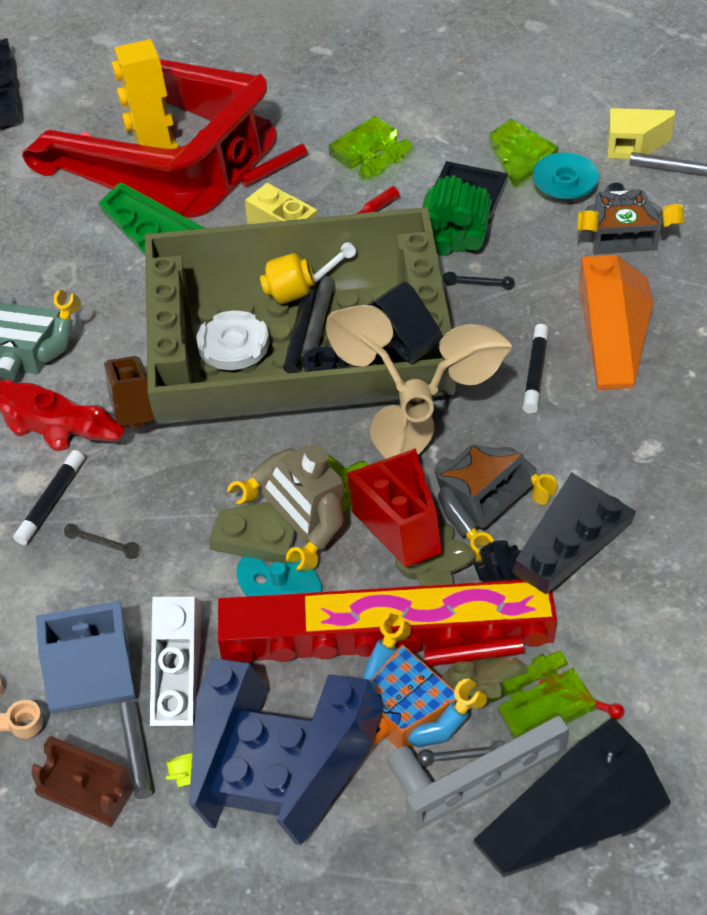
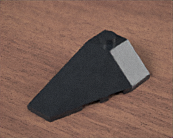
M612 717L574 746L474 839V845L500 875L506 877L554 861L557 855L581 847L583 850L595 847L599 841L619 834L624 837L636 833L670 807L671 801L645 749Z

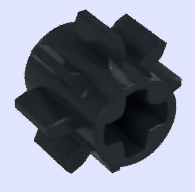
M506 540L494 541L483 546L479 551L482 560L473 563L479 580H482V582L521 580L512 571L515 560L522 550H518L517 545L510 547Z

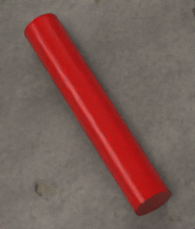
M300 143L240 175L242 185L248 187L307 155L308 152L305 145Z
M523 637L424 650L425 665L431 667L462 661L524 654L525 649Z

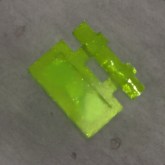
M373 116L329 144V155L350 169L358 164H362L363 166L357 172L362 180H366L370 176L376 177L381 174L390 163H397L404 159L405 153L412 149V144L408 139H403L399 143L395 141L397 140V129L378 117ZM378 151H383L379 156L375 155Z
M561 650L548 656L541 654L531 659L532 664L526 666L527 674L515 676L501 682L502 696L489 698L491 703L505 696L510 699L498 705L497 708L513 739L557 716H560L565 724H568L596 710L594 698L574 667L560 675L557 674V670L568 665L566 657ZM539 679L544 682L526 692H523L521 689Z

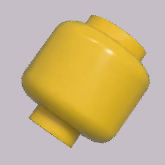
M291 253L267 261L265 274L260 276L265 295H272L279 304L308 296L311 286L315 285V278L309 260L307 258L302 259L297 253Z

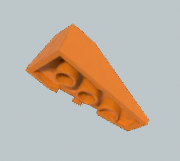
M618 255L581 257L578 289L597 390L634 388L653 308L648 278Z

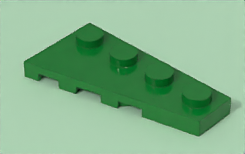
M119 182L98 202L101 211L144 255L145 234L205 229V227L122 182Z

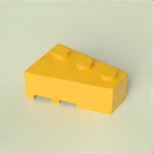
M147 39L114 47L116 61H112L111 66L115 80H120L121 87L116 88L120 106H125L126 109L125 113H121L125 131H131L136 144L163 149L178 148L170 128L173 125L172 115L168 114L165 98L167 92L160 59L152 40Z

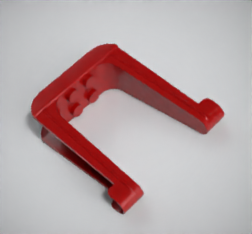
M160 59L167 92L165 97L166 103L211 120L204 129L197 133L190 143L179 148L163 149L46 130L23 151L22 157L31 170L41 175L50 176L59 169H62L111 189L119 182H122L186 218L197 217L208 213L219 205L240 182V175L252 170L277 141L276 129L271 121L254 115L253 109L267 93V81L262 74L251 75Z

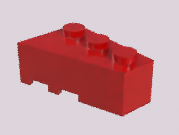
M416 448L346 473L352 513L405 567L422 563L426 559L442 553L437 511L429 487L426 485L422 466H420Z

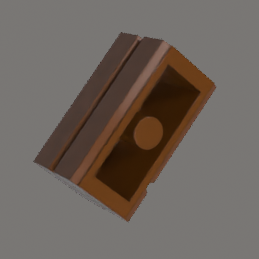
M130 356L107 360L104 363L108 383V394L117 424L130 429L146 425V422L154 419L148 397L147 373L141 358Z

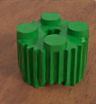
M452 175V178L445 176V179H442L440 177L437 185H433L432 189H428L422 207H428L437 254L448 255L451 251H461L464 253L466 249L472 251L481 248L487 233L491 210L490 194H487L486 188L482 189L478 186V189H475V185L469 186V182L463 184L460 178Z

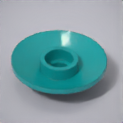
M574 153L548 155L538 161L533 169V181L536 187L543 193L560 199H574L585 196L595 189L599 180V172L596 165L588 158Z

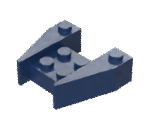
M212 658L196 696L189 805L209 828L214 829L224 806L278 816L277 822L292 841L297 845H302L371 747L384 704L369 680L328 674L312 721L259 713L267 687L250 663Z

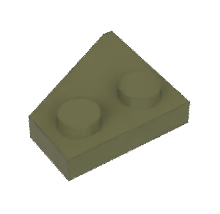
M269 501L220 510L209 539L210 550L269 562L287 563L286 554L293 546L296 531Z

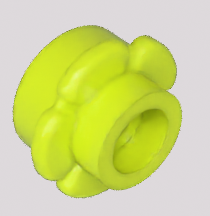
M193 752L166 761L169 772L165 776L166 780H176L177 787L190 784Z

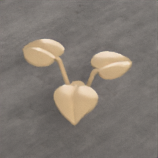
M370 305L352 306L331 312L327 316L326 321L329 342L342 360L354 366L364 367L374 360L376 354H379L394 379L397 390H399L401 407L397 405L384 407L374 415L370 423L371 440L385 459L415 448L419 455L427 446L434 433L432 395L438 392L437 386L447 367L449 375L454 381L464 385H476L489 379L498 370L503 359L512 349L511 342L494 329L474 324L458 326L447 332L440 340L439 350L446 360L439 363L431 384H427L420 379H411L404 382L387 351L382 348L391 341L393 328L388 316L381 309Z

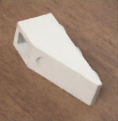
M152 597L150 726L194 725L201 648L202 602L196 597Z

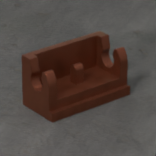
M50 735L43 745L44 754L47 755L44 766L41 767L37 764L32 766L31 774L36 785L35 794L112 828L134 791L127 768Z

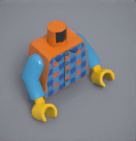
M388 613L380 622V630L385 637L383 640L377 641L362 679H367L371 682L384 704L382 715L369 750L385 737L397 748L408 746L411 749L414 746L424 747L445 743L468 718V709L482 708L487 702V696L484 692L478 691L469 700L468 695L475 688V681L463 679L453 690L404 645L397 649L395 646L396 642L406 639L410 635L411 627L408 622L403 621L399 630L393 634L391 627L396 620V615Z

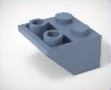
M120 601L36 616L38 653L50 714L135 699L129 633Z

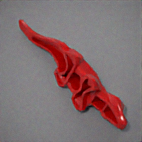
M0 379V412L4 417L6 426L18 437L34 431L43 435L45 442L50 448L55 451H64L69 448L68 441L71 434H77L89 440L118 441L125 433L124 427L118 425L116 420L100 405H78L67 397L37 384L26 382L13 383L11 380L5 381Z

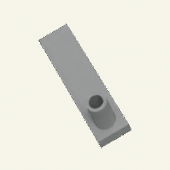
M557 716L433 783L408 746L396 749L387 758V763L408 794L406 797L407 820L414 831L417 832L563 753L567 749L569 728L562 718Z

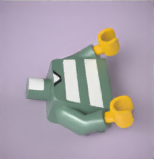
M58 290L53 300L56 307L61 309V311L0 303V379L14 381L18 372L40 373L48 362L67 349L73 324L70 316L81 307V301L77 295L71 293L70 301L65 305L67 294L63 290Z

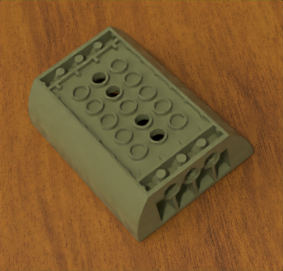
M428 207L145 234L148 397L157 424L399 401V390H397L396 383L385 364L377 365L374 363L364 367L349 364L347 368L304 372L303 358L301 356L297 372H285L283 366L300 299L284 304L277 303L272 295H265L260 276L265 274L267 261L291 253L299 254L302 259L307 258L311 264L313 274H315L341 252V246L344 243L350 242L356 249L355 255L351 258L345 257L324 275L333 278L334 285L318 347L331 346L326 330L327 316L331 312L352 306L366 305L403 281L409 283L418 293L444 337L451 330V324ZM321 278L315 283L314 286H311V289H313L316 292V295ZM233 310L254 314L257 320L263 321L266 324L270 343L267 352L272 353V355L261 358L257 363L247 368L237 370L217 369L207 364L199 354L196 336L200 326L205 321L207 325L213 321V316L221 312ZM389 342L382 348H394V346ZM438 346L413 364L408 362L393 364L404 382L411 379H420L427 384H431L439 363L446 359L440 353ZM448 367L444 370L437 386L438 392L432 395V397L449 396L455 393L457 382L450 377Z

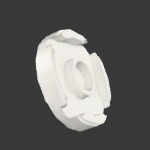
M236 310L221 312L213 316V321L207 325L205 321L200 326L196 336L199 354L207 364L223 370L244 369L257 363L267 353L270 344L266 324L263 321L257 320L252 313Z

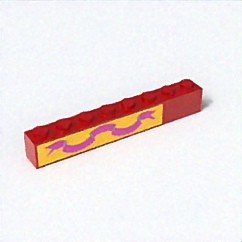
M524 580L218 598V645L222 660L244 663L261 660L287 662L294 658L311 657L331 659L335 656L344 655L370 657L377 641L383 640L385 637L380 630L381 619L386 614L393 613L396 615V620L391 627L393 634L399 630L403 621L408 622L411 627L410 635L402 641H397L395 646L398 649L401 645H404L413 654L424 650L523 637L524 645L537 647L545 643H554L557 618L553 593L551 590L544 594Z

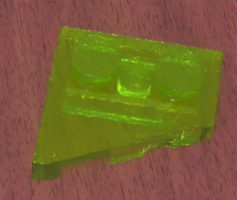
M509 119L489 133V144L503 169L508 173L510 181L516 187L533 175V169L538 161L559 151V146L513 119Z

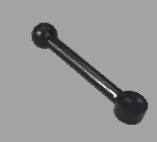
M451 271L443 275V283L447 286H453L456 283L497 285L509 290L515 285L514 279L510 276H506L503 279L457 276L456 273Z

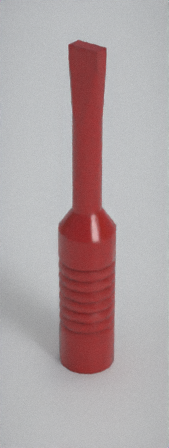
M391 186L365 203L363 209L356 214L377 212L400 196L398 189L395 186Z

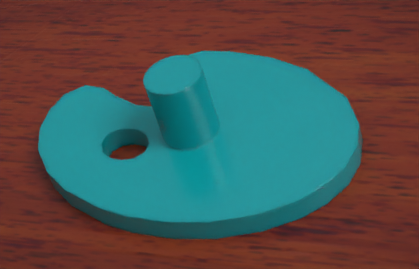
M243 556L237 565L238 585L245 596L322 592V585L314 570L296 571L301 560L296 563L274 562L268 567L261 559ZM258 576H262L267 581L263 584H259L255 582L254 579Z

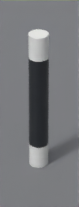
M537 324L534 327L523 410L530 414L538 410L549 330L545 324Z
M77 450L71 451L14 534L13 538L17 543L27 545L84 461L85 457L81 452Z

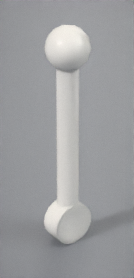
M344 243L341 246V252L314 274L315 283L345 257L351 258L355 255L356 249L352 243Z

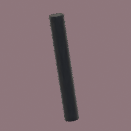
M313 289L310 290L308 296L300 299L283 366L284 371L287 373H296L298 370L316 297V292Z

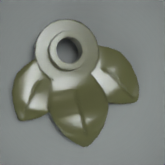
M438 524L441 554L430 557L422 563L412 564L407 567L395 557L396 567L403 576L408 579L418 580L422 586L454 584L451 573L475 561L476 554L466 543L453 539L454 527L451 525Z
M503 656L454 663L442 674L441 679L453 690H455L456 685L461 680L471 679L476 682V686L469 692L468 698H472L478 691L484 692L487 698H498L502 696L501 682L515 676L527 674L528 671L527 667L518 659Z

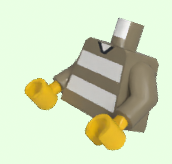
M318 445L305 446L298 450L288 448L273 454L251 472L253 476L251 479L234 481L230 483L227 489L228 493H235L243 489V497L236 504H244L255 501L258 496V487H263L261 493L307 544L305 547H292L286 554V561L288 563H296L301 560L296 571H310L317 566L318 556L316 551L324 549L344 521L341 505L344 488L343 480L327 463L329 457L327 450Z

